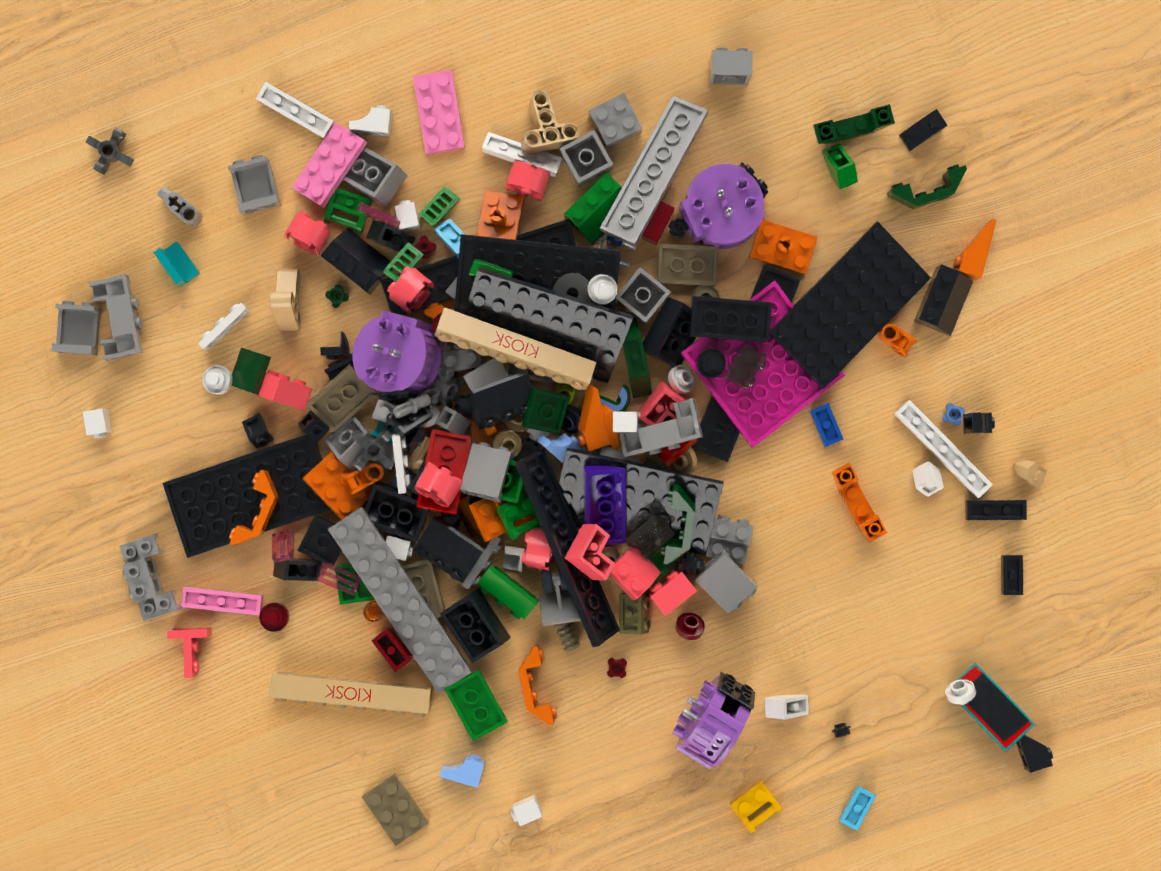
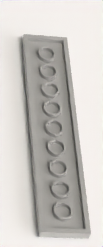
M363 507L331 526L328 531L438 694L472 673L471 668Z

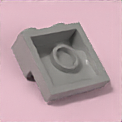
M718 515V518L714 520L705 556L714 558L721 550L725 549L734 562L745 564L753 526L749 525L747 520L738 519L737 522L729 521L730 517Z

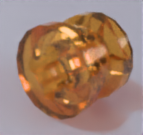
M376 601L368 603L363 610L364 617L370 622H376L384 616V612Z

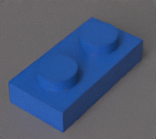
M829 403L809 411L824 447L844 440Z

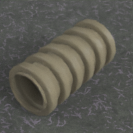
M569 623L555 624L554 628L558 630L556 633L560 635L559 640H562L561 644L565 646L564 651H571L581 645L580 642H577L578 637L574 635L576 632L572 630V625Z

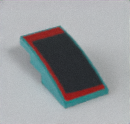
M976 663L957 679L971 681L976 690L975 697L967 704L961 705L962 708L1005 752L1035 726L1031 719Z

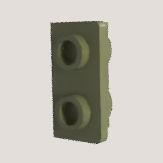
M626 593L619 594V633L640 635L649 633L651 627V620L649 618L651 600L649 593H643L635 600H632Z

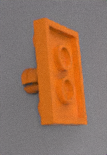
M485 191L477 236L517 240L525 200L524 196Z
M762 220L758 227L749 258L806 275L818 237Z

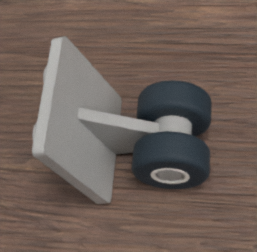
M551 569L541 570L544 590L543 594H539L542 625L548 626L581 621L560 569L559 573L551 574Z

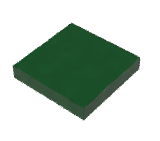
M241 347L232 372L231 386L258 395L271 357Z
M532 387L522 426L560 435L570 396Z

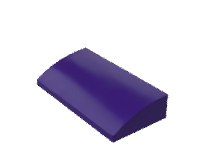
M583 466L584 524H597L610 535L606 544L626 543V469L614 466Z

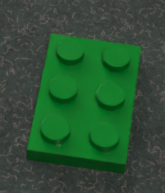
M480 669L444 689L472 741L508 722Z

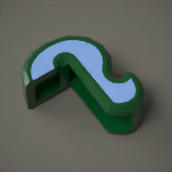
M623 384L616 402L599 395L601 405L605 404L614 412H625L631 400L630 390L625 384Z

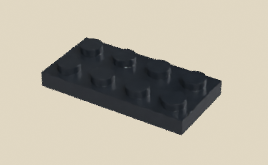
M692 296L689 336L768 343L772 302Z

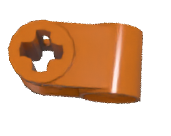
M894 324L885 325L877 333L880 341L904 358L908 356L907 352L911 346L917 343L913 336ZM886 328L892 331L890 339L884 334Z
M374 463L364 467L361 471L356 470L343 478L347 480L353 495L379 481L383 477L384 471L379 464ZM370 469H374L377 472L376 478L370 477Z

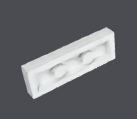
M243 303L235 304L229 310L230 314L225 318H220L215 323L216 327L211 332L207 331L201 336V341L198 344L204 350L209 351L251 310Z
M393 431L392 442L398 494L406 493L408 486L411 484L410 474L406 475V467H409L408 455H404V448L407 447L406 436L402 438L396 431Z

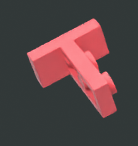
M212 627L181 628L167 631V639L183 638L184 678H193L199 673L200 662L197 661L199 641H196V638L211 636Z

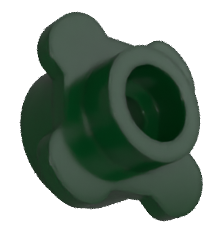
M339 284L335 285V288H332L325 294L326 298L332 302L334 308H338L342 302L349 300V295L344 293L343 287Z

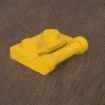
M761 780L729 803L751 833L774 813H779L783 810ZM770 801L772 805L750 822L747 817Z

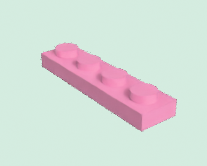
M183 587L181 607L260 615L263 595Z

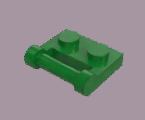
M337 188L330 198L324 222H333L349 227L362 234L372 199ZM337 209L358 216L359 220L355 222L334 215V210Z
M528 493L521 497L518 504L508 502L496 508L507 534L512 540L537 526L541 527ZM527 515H532L533 520L514 527L513 522Z

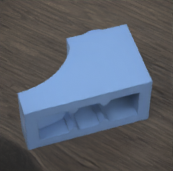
M563 433L560 437L548 438L541 434L537 439L541 445L562 463H564L567 448L584 451L579 446L578 439L573 435L568 437Z
M471 754L466 756L465 760L458 765H443L439 777L478 788L485 761L482 760V757Z

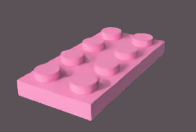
M452 70L413 76L426 155L464 149L465 145Z
M335 122L292 188L324 208L367 142Z

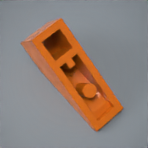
M996 219L988 221L959 256H956L953 264L955 270L969 278L979 279L982 277Z
M591 384L586 389L578 426L580 435L577 436L580 446L588 451L611 444L599 392Z

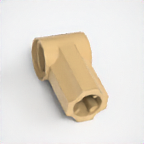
M425 436L423 443L417 446L415 450L410 447L409 451H406L404 455H408L409 467H406V470L416 475L419 473L428 452L430 438Z

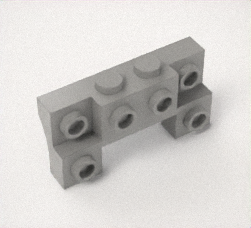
M117 275L108 279L89 282V286L93 288L94 294L92 302L106 301L112 336L115 337L100 340V345H103L105 356H102L103 360H114L143 353L140 339L143 322L141 317L138 316L139 301L132 295L129 275Z
M695 398L673 403L677 419L641 428L638 417L637 432L620 433L624 457L645 452L654 455L661 453V448L668 447L669 450L680 448V443L702 438L703 434L698 419L700 417Z
M158 533L120 545L125 565H122L123 576L128 582L131 599L134 600V603L138 602L143 621L182 609L181 605L177 606L174 594H177L176 590L163 593L152 559L153 555L163 552L162 549L158 548L155 539L158 537Z

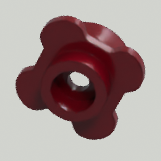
M425 235L421 236L420 241L413 245L424 254L423 259H428L429 255L437 248L436 244L431 243Z
M624 658L620 660L608 659L609 670L607 675L611 678L614 676L624 678L626 676L625 666L627 661Z

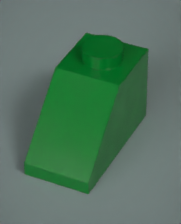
M840 143L822 150L831 177L839 189L849 187L858 182L855 163Z

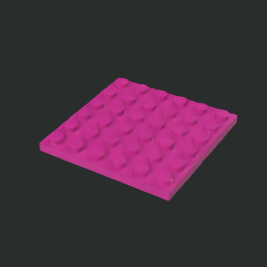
M776 281L770 283L750 299V301L772 302L770 329L793 307V304ZM771 336L768 343L700 337L681 352V355L751 448L760 443L845 376L840 371L824 389H821ZM716 349L724 355L726 367L721 375L715 378H706L697 371L696 359L703 350Z

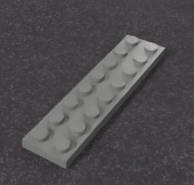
M672 96L600 227L601 232L636 247L708 115V110Z

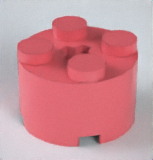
M514 161L505 189L516 192V195L524 196V198H527L529 195L535 200L542 201L550 173L540 167L536 169L531 167V164Z
M300 211L299 214L294 216L284 237L287 240L291 237L295 240L293 244L311 254L315 251L316 255H319L331 234L327 229V224L319 220L315 222L310 219L307 213Z
M407 266L402 270L401 277L397 282L391 283L387 291L390 293L389 298L406 313L411 314V309L417 310L430 295L428 289L429 287L433 289L434 283L416 268L410 269Z
M428 462L416 482L415 490L426 498L434 499L435 503L449 507L460 490L463 481L455 476L452 477V472L447 468L441 467V469H438L437 466Z
M534 528L531 532L527 531L525 535L527 548L522 553L521 563H525L526 568L538 570L552 569L548 566L549 563H554L555 557L544 531Z

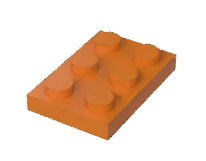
M330 452L302 478L341 520L355 512L369 499L371 493L366 488L356 494H351L352 490L347 480H344L343 477L352 472L333 452Z
M482 499L469 505L485 542L507 532L496 508L509 501L502 500L500 503ZM531 514L513 522V525L518 527L533 520Z

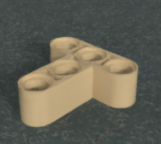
M543 90L535 91L529 103L535 130H530L525 134L521 143L523 152L526 154H536L556 150L576 140L579 134L578 127L573 123L558 125L549 95ZM535 100H539V101H541L543 104H542V105L537 104ZM541 118L547 119L548 123L541 121ZM565 132L570 133L572 137H567ZM546 136L552 137L554 141H549ZM527 140L534 141L535 145L529 144Z
M282 269L277 272L276 292H271L270 303L279 331H300L301 318L298 310L300 290L299 269Z

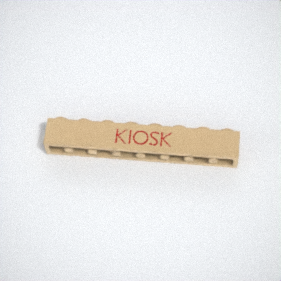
M445 307L434 334L443 342L450 341L456 343L460 348L472 349L480 355L495 357L499 362H508L514 364L519 369L534 371V374L538 376L550 377L555 382L570 384L578 390H585L588 387L596 362Z
M275 671L272 673L269 697L275 698V701L287 702V699L295 700L294 703L306 704L309 701L314 702V705L326 706V703L334 704L336 708H346L347 705L354 706L355 710L374 708L373 711L375 712L393 710L394 714L413 712L414 716L423 717L430 712L432 687Z

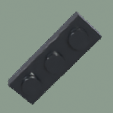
M965 500L966 520H1027V500Z

